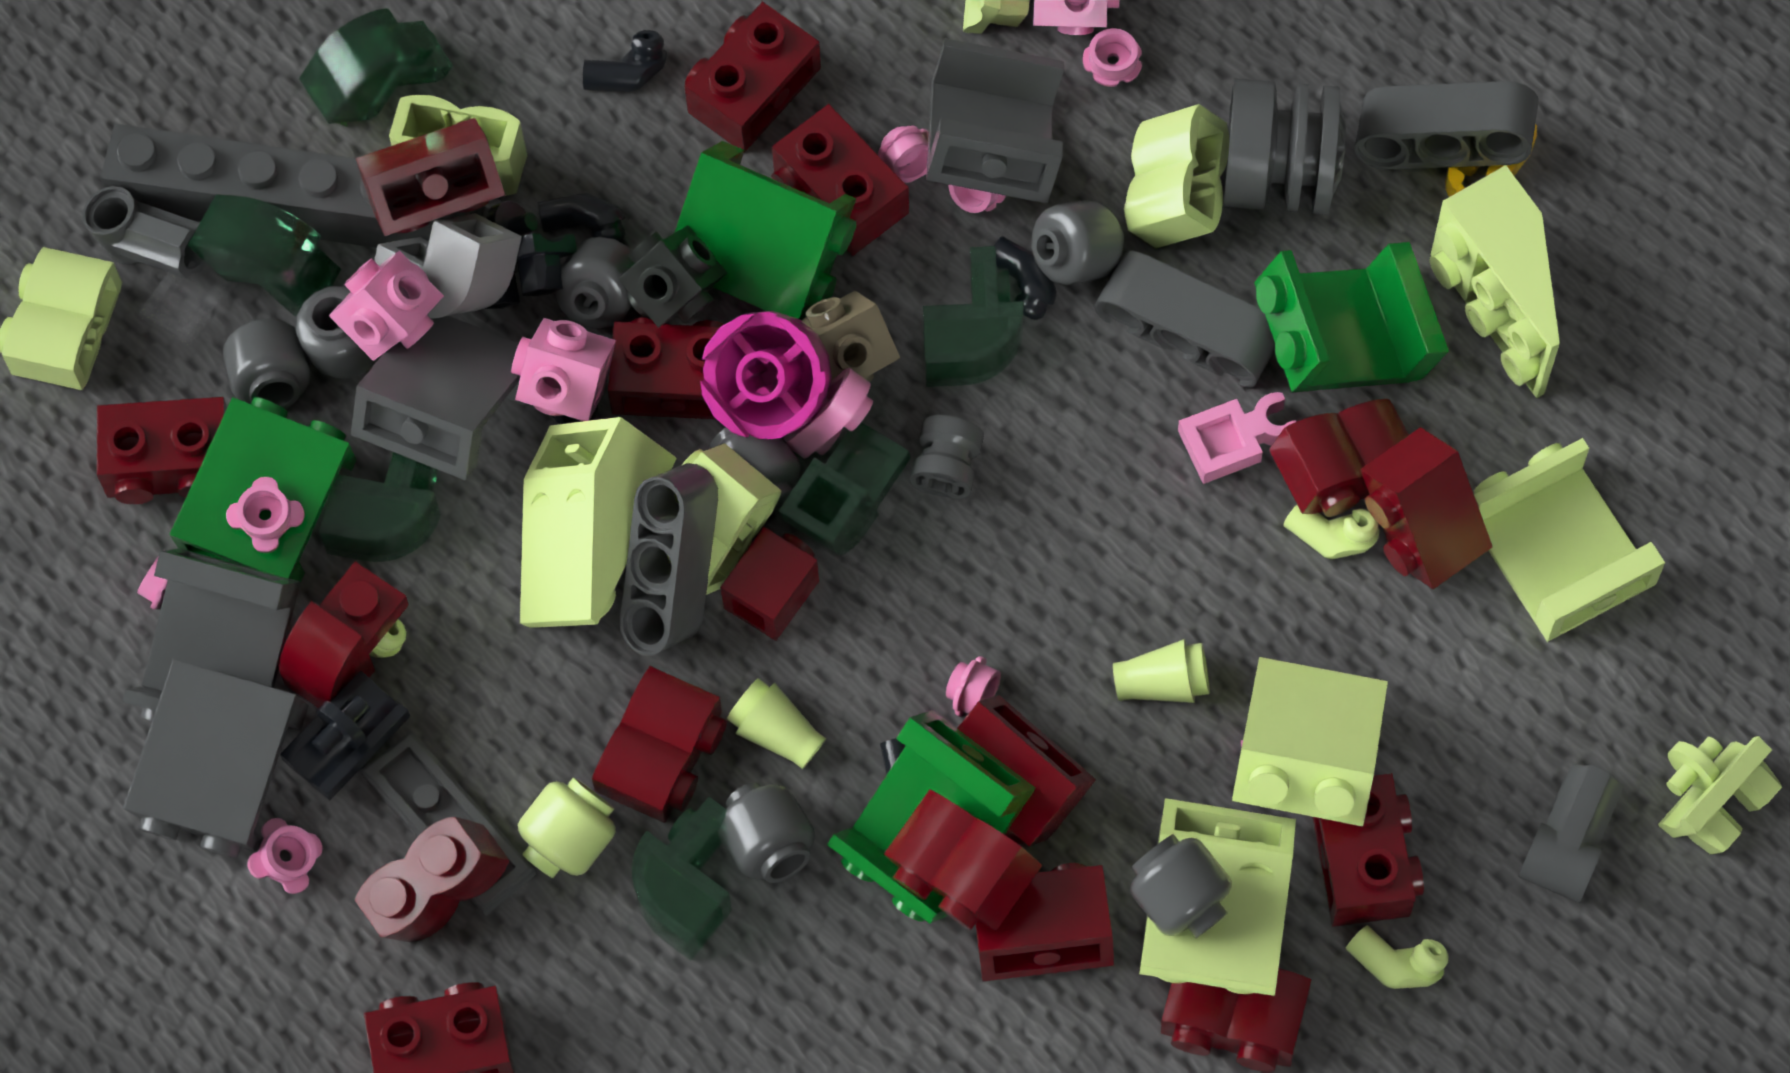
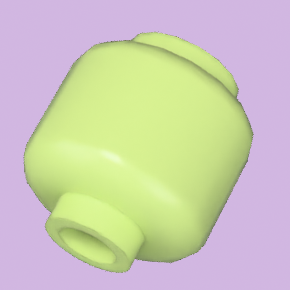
M572 778L568 785L557 781L549 783L518 823V831L521 837L529 844L522 855L551 878H554L560 869L576 876L586 873L616 833L615 824L609 817L614 811L613 806L576 778Z

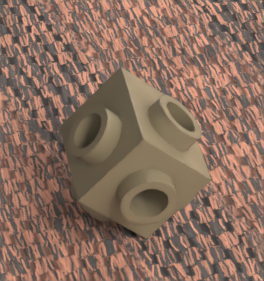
M853 291L842 298L832 297L817 302L806 311L807 317L801 319L802 322L818 334L827 350L832 380L846 368H851L871 382L874 378L873 373L900 359L878 305L857 291Z

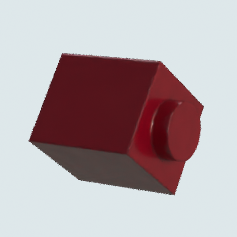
M764 527L721 585L723 608L777 641L819 583L818 561L814 558L813 550L794 535L784 533L780 537Z

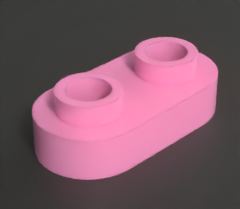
M846 368L831 381L826 402L807 425L784 436V440L791 450L804 459L815 451L820 455H824L835 443L843 427L849 431L857 428L873 404V400L867 396L871 383L851 368Z

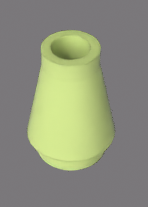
M1183 639L1130 660L1113 663L1114 682L1119 701L1138 699L1195 703V696L1210 694L1208 669L1202 643L1187 645L1186 640Z
M759 678L745 691L727 717L728 721L738 727L736 735L794 762L801 769L806 767L826 740L824 736L813 728L776 683L769 687Z

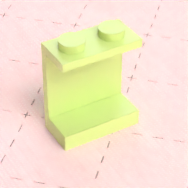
M1583 438L1564 448L1560 443L1552 444L1535 454L1530 459L1528 467L1510 476L1505 471L1496 473L1481 482L1474 490L1476 502L1493 548L1488 551L1547 642L1656 585L1665 561L1652 542L1638 549L1634 547L1583 470L1589 447Z
M1259 657L1232 801L1363 826L1374 777L1388 681Z

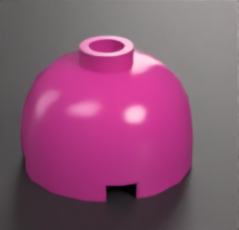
M775 311L740 315L721 326L705 346L702 360H705L703 368L704 380L700 382L705 402L715 419L732 433L744 437H749L750 434L758 439L782 438L807 425L826 402L832 380L829 354L818 334L800 319Z

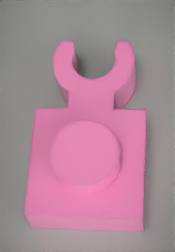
M1275 392L1265 395L1257 402L1255 410L1244 414L1238 399H1234L1179 420L1178 432L1203 484L1261 462L1263 451L1259 444L1265 443L1272 446L1282 430L1296 422L1295 420L1285 425L1277 426L1270 423L1267 419L1270 414L1284 409L1285 397L1283 393Z

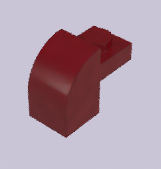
M355 561L319 606L312 601L308 604L292 628L282 650L279 663V671L285 686L319 708L325 701L331 702L360 671L370 678L375 669L369 654L409 606L406 595Z

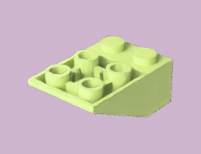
M1505 165L1443 200L1432 246L1430 265L1441 285L1446 289L1455 287L1467 303L1465 305V312L1473 329L1482 337L1490 335L1503 352L1501 353V362L1510 379L1518 386L1526 384L1534 396L1538 398L1545 393L1560 344L1542 212Z
M622 417L550 425L525 475L523 484L520 624L530 628L596 625L610 610L615 601V587L627 564L634 498L637 488L644 480L671 470L677 459Z
M1165 798L1158 844L1172 834L1179 841L1191 837L1199 839L1230 876L1232 888L1229 894L1220 902L1228 914L1198 938H1195L1189 929L1175 936H1166L1158 930L1147 916L1139 974L1155 976L1170 983L1192 982L1222 987L1237 994L1259 993L1275 996L1293 859L1296 819Z

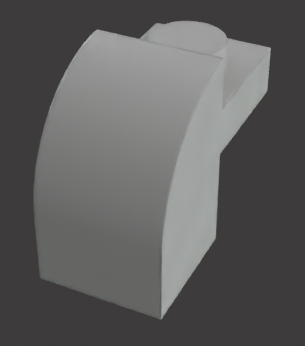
M476 213L433 220L429 241L422 237L380 243L377 246L374 261L380 266L400 250L411 263L416 264L426 273L429 281L444 295L427 315L430 318L446 317L485 309L496 303L503 296L513 277L522 236Z

